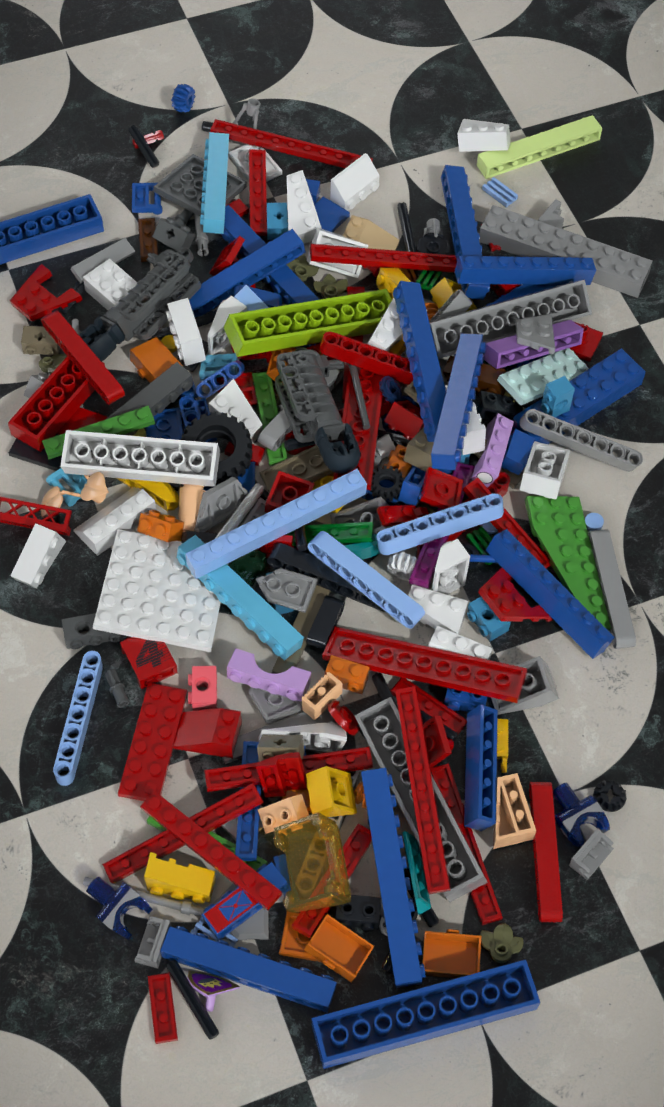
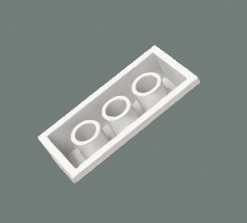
M132 487L75 528L74 532L98 556L114 544L117 529L131 532L138 527L141 513L156 510L155 500L144 489Z

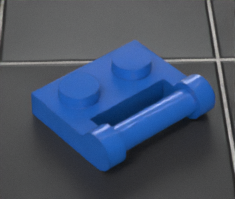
M132 183V213H154L156 215L162 213L163 207L161 206L160 195L154 192V204H149V191H153L157 183Z

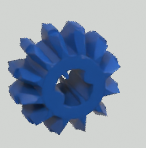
M187 84L177 85L171 99L172 107L175 110L185 113L190 111L196 97L193 87Z

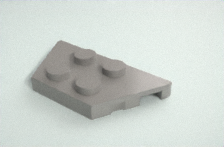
M551 314L516 320L517 344L529 346L537 350L541 346L549 349L548 353L554 354L555 341Z
M231 477L203 493L194 528L195 532H205L233 515L248 495V491L242 487L238 479Z

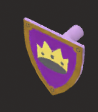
M196 971L188 972L187 978L190 985L196 992L207 997L205 1009L209 1012L214 1010L216 995L240 988L235 983L216 975Z

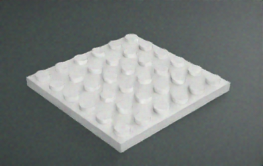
M117 529L93 629L211 652L221 602L212 591L206 589L198 578L195 579L185 565L183 566L176 558L178 547L183 543L180 541L166 542L149 535Z

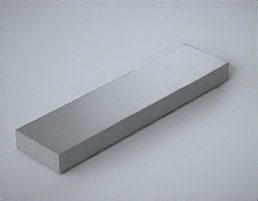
M123 238L72 266L70 270L81 284L84 282L83 276L109 258L116 264L133 255L135 250L127 239Z

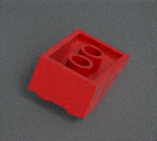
M216 708L183 712L173 743V749L233 759L242 726L241 711Z

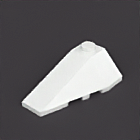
M335 722L263 729L258 737V741H260L262 735H303L306 751L317 753L341 751L347 741L346 731Z

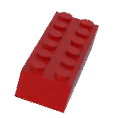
M68 356L8 422L10 433L13 437L40 452L44 449L42 441L54 437L95 390Z

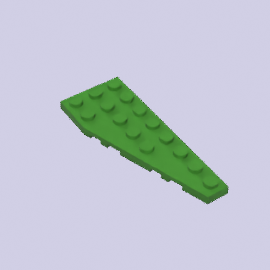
M526 496L525 505L531 532L540 541L542 551H545L550 558L549 563L562 585L566 586L568 591L609 631L611 626L580 498L557 496V499H552L544 496Z

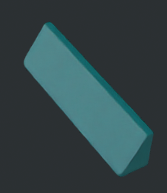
M403 831L404 846L417 912L422 914L431 908L419 844L415 837L407 831Z

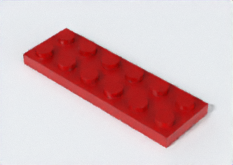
M148 683L118 790L119 797L145 801L154 791L159 795L162 794L173 752V743L186 703L188 690Z

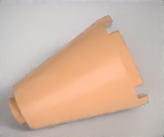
M180 485L178 520L185 522L183 532L194 531L202 495L206 492L203 490L204 486Z

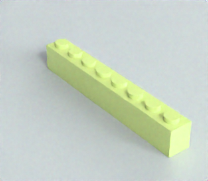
M593 115L511 142L508 150L484 151L478 154L477 167L485 179L598 141L601 137L602 127Z

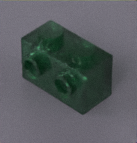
M255 549L233 560L229 567L252 587L256 581V576L266 568V554Z

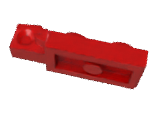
M414 505L379 506L377 509L383 527L396 526L429 515L426 507L416 509Z

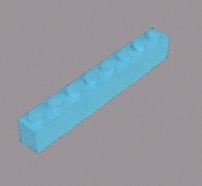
M209 132V139H206L204 159L207 160H204L200 225H203V232L224 234L229 134Z
M194 535L178 547L176 557L179 563L189 569L186 564L185 554L205 543ZM227 564L198 578L207 590L212 591L221 603L227 605L231 612L245 623L248 629L253 630L263 643L272 648L275 655L280 656L285 661L301 648L304 637Z

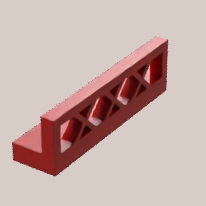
M0 497V506L1 502H6L12 508L5 513L0 512V523L33 529L36 523L58 534L70 536L71 528L69 527V522L72 514L71 510ZM22 506H27L30 512L25 516H19L16 510ZM41 509L45 510L49 515L43 520L37 519L35 515ZM59 513L66 514L64 524L56 523L53 517Z

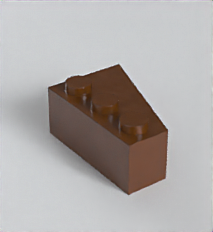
M451 355L443 370L447 381L450 379L455 356ZM482 364L481 374L478 376V387L475 388V397L480 391L504 395L506 389L497 379L501 374L506 373L505 369H496L491 365Z

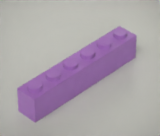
M572 320L553 324L555 352L581 345L584 328ZM516 335L486 343L484 360L494 368L499 369L550 353H548L549 349L541 346L537 350L529 346L517 344Z

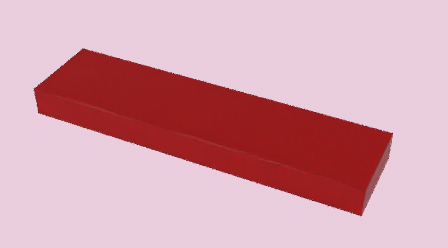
M401 677L390 691L396 697L395 690L416 685ZM416 686L420 709L432 717L441 716L443 724L457 732L458 736L466 726L467 720Z

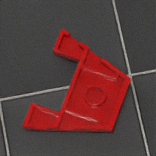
M42 264L39 265L10 299L11 305L31 322L51 314L54 309L59 307L62 309L66 308L73 301H76V303L82 301L81 295L72 288L56 298L40 285L52 277L51 271Z
M503 568L491 577L478 591L479 595L500 621L522 622L524 619H531L532 622H538L540 619H545L546 622H551L553 620L540 605L533 608L528 605L525 598L519 594L510 582L514 579Z

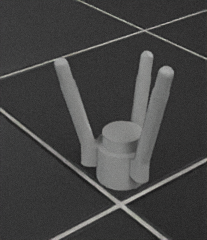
M249 99L248 103L243 104L233 124H237L246 110L249 116H253V129H257L261 103L257 99Z
M436 218L429 219L427 227L424 228V235L427 233H434L435 237H438V234L443 235L440 221Z

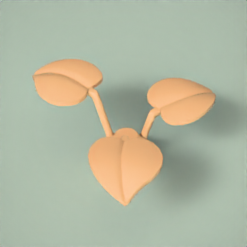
M96 472L90 477L84 475L87 483L84 485L85 487L82 489L81 494L65 490L60 491L58 486L53 487L45 494L41 505L60 508L63 502L62 495L64 494L81 497L84 501L93 500L100 504L106 498V494L109 493L105 477L101 472ZM40 510L42 518L49 516L45 510Z

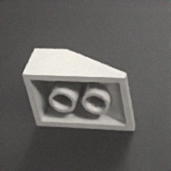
M316 228L312 244L358 248H368L369 246L320 228ZM310 251L306 260L309 264L355 278L359 277L362 265L311 261Z
M232 295L228 299L223 300L219 305L207 336L209 355H218L231 344L224 330L229 314L247 311V306Z

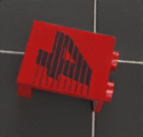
M131 636L120 642L121 651L128 658L141 689L146 688L148 683L154 684L178 673L177 665L165 642Z

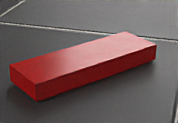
M170 972L148 976L155 1043L161 1044L178 1041Z

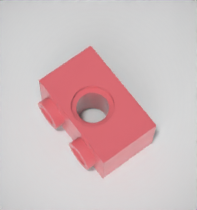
M192 666V674H188V685L192 686V692H188V704H192L193 711L216 709V666ZM200 687H206V688H207L206 690H203V691L198 690Z

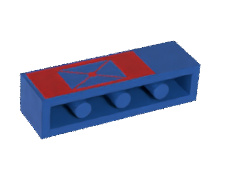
M272 862L268 865H262L256 871L282 893L288 889L287 881ZM238 887L234 891L226 892L218 903L207 906L204 909L202 918L215 937L221 940L263 907Z

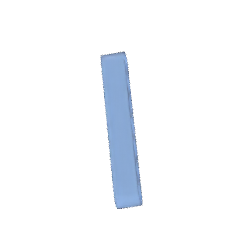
M489 494L381 530L376 536L379 552L382 555H391L499 519L504 514L503 498L499 494Z
M320 531L308 543L307 547L314 556L405 627L412 629L425 615L421 605L327 532Z
M89 651L83 656L56 756L53 772L57 783L62 786L70 785L75 778L101 678L103 664L100 654L96 651ZM93 661L97 662V663L94 664V665H90V664H89L90 662H93ZM87 679H92L89 683L84 682ZM82 697H87V699L84 701L79 700ZM78 715L83 716L80 719H74ZM74 733H77V734H78L77 737H74V738H71V737H70L71 734H74ZM68 752H73L69 757L64 756ZM62 771H69L64 776L59 775Z

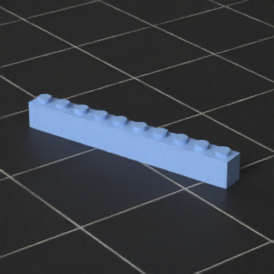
M355 469L186 553V564L195 579L365 495L367 483L359 470Z

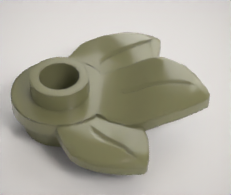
M304 254L286 264L302 282L306 281L308 277L315 276L319 270L318 266L309 264L306 261L307 258Z
M328 274L322 282L314 281L315 291L322 294L324 299L339 297L341 293L347 290L348 286L347 279L337 282L331 274Z
M56 354L52 357H44L39 361V367L43 372L52 374L67 355Z
M506 923L499 924L494 929V933L486 930L481 931V944L490 951L491 957L497 963L507 962L512 954L519 953L523 948V938L513 937V931Z

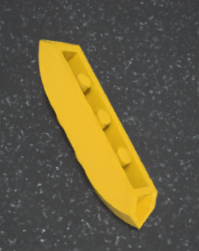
M117 478L131 488L144 489L155 500V504L166 511H172L179 507V495L169 483Z

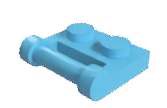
M235 353L205 356L206 360L201 362L199 371L200 380L207 379L230 362L238 360V357ZM232 365L231 371L237 374V365Z
M62 468L49 475L46 479L50 486H58L60 491H67L58 481L63 478L73 489L74 493L81 494L82 489L85 487L84 485L87 483L84 475L65 474ZM67 494L62 495L69 507L73 506L81 498Z

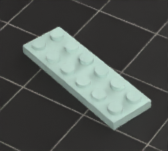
M567 348L501 374L497 381L520 405L542 397L546 384L563 376L568 381H571L589 368L577 357L574 351Z

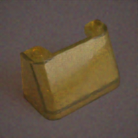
M318 812L274 828V844L278 849L280 848V850L285 852L291 890L287 891L283 898L287 911L296 913L343 905L351 901L341 835L337 824L333 820Z

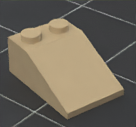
M354 215L351 216L343 234L345 237L369 245L368 248L396 251L399 244V239L368 219Z

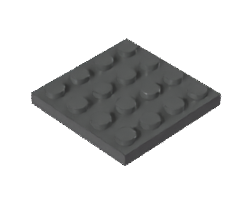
M192 154L154 186L153 192L201 217L204 159ZM227 172L225 206L247 187V181Z

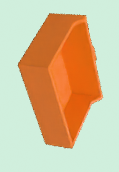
M158 337L130 349V361L138 369L137 373L140 377H145L149 383L176 362L182 365Z
M327 914L304 951L352 982L374 946Z
M447 929L446 933L425 931L422 964H424L426 976L457 979L480 972L482 936L459 934V930Z

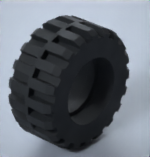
M211 412L209 416L203 414L200 415L199 420L197 418L192 420L191 426L187 425L181 440L205 442L211 438H223L234 446L233 454L229 458L219 461L216 486L231 477L238 479V476L243 477L245 475L246 469H249L251 465L252 439H250V432L248 429H245V424L242 421L238 423L235 416L227 417V413L222 412L221 415H216V412Z

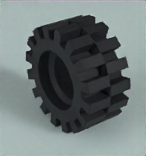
M384 465L383 469L378 467L377 471L374 470L370 490L372 496L382 497L385 501L389 499V502L393 501V497L395 500L398 499L404 481L402 473H399L397 468L393 470V466L387 469V465ZM382 480H390L394 485L390 488H384L379 483Z

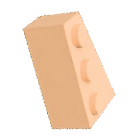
M518 773L497 778L496 824H494L493 849L533 840L536 833Z

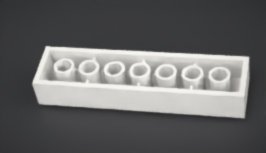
M66 430L60 467L65 474L91 476L96 472H101L104 477L215 487L220 448L218 443Z

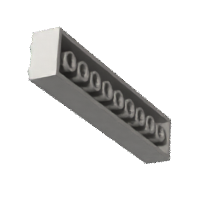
M492 205L480 227L479 242L486 245L493 243V245L500 246L501 250L520 257L592 258L596 267V273L592 280L593 283L636 298L641 293L653 260Z
M580 280L429 323L437 356L440 359L456 354L461 333L483 334V342L489 343L516 335V320L551 314L552 324L591 315L592 310L585 280Z
M389 697L355 715V718L381 768L386 767L387 774L392 775L393 786L391 789L420 845L399 711L392 698ZM432 776L451 891H445L444 894L448 901L452 902L488 882Z

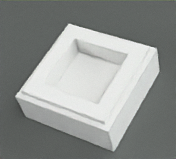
M389 434L377 440L376 451L382 459L389 456L391 450L396 449Z

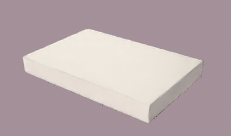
M246 144L228 152V157L249 181V149L264 150V148ZM266 152V182L282 175V169Z

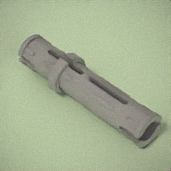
M194 214L196 226L195 243L198 247V255L203 256L202 251H204V256L209 253L207 245L209 239L206 232H203V225H200V217Z

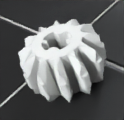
M404 551L391 554V557L388 559L387 570L391 572V575L397 576V578L409 580L417 558Z

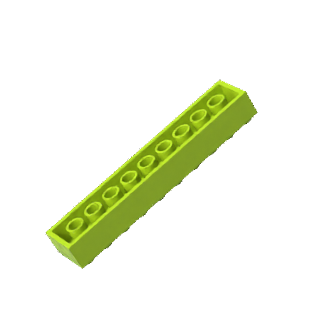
M387 289L234 313L229 314L224 330L237 357L320 343L324 333L329 331L346 337L366 335L375 331L392 299Z

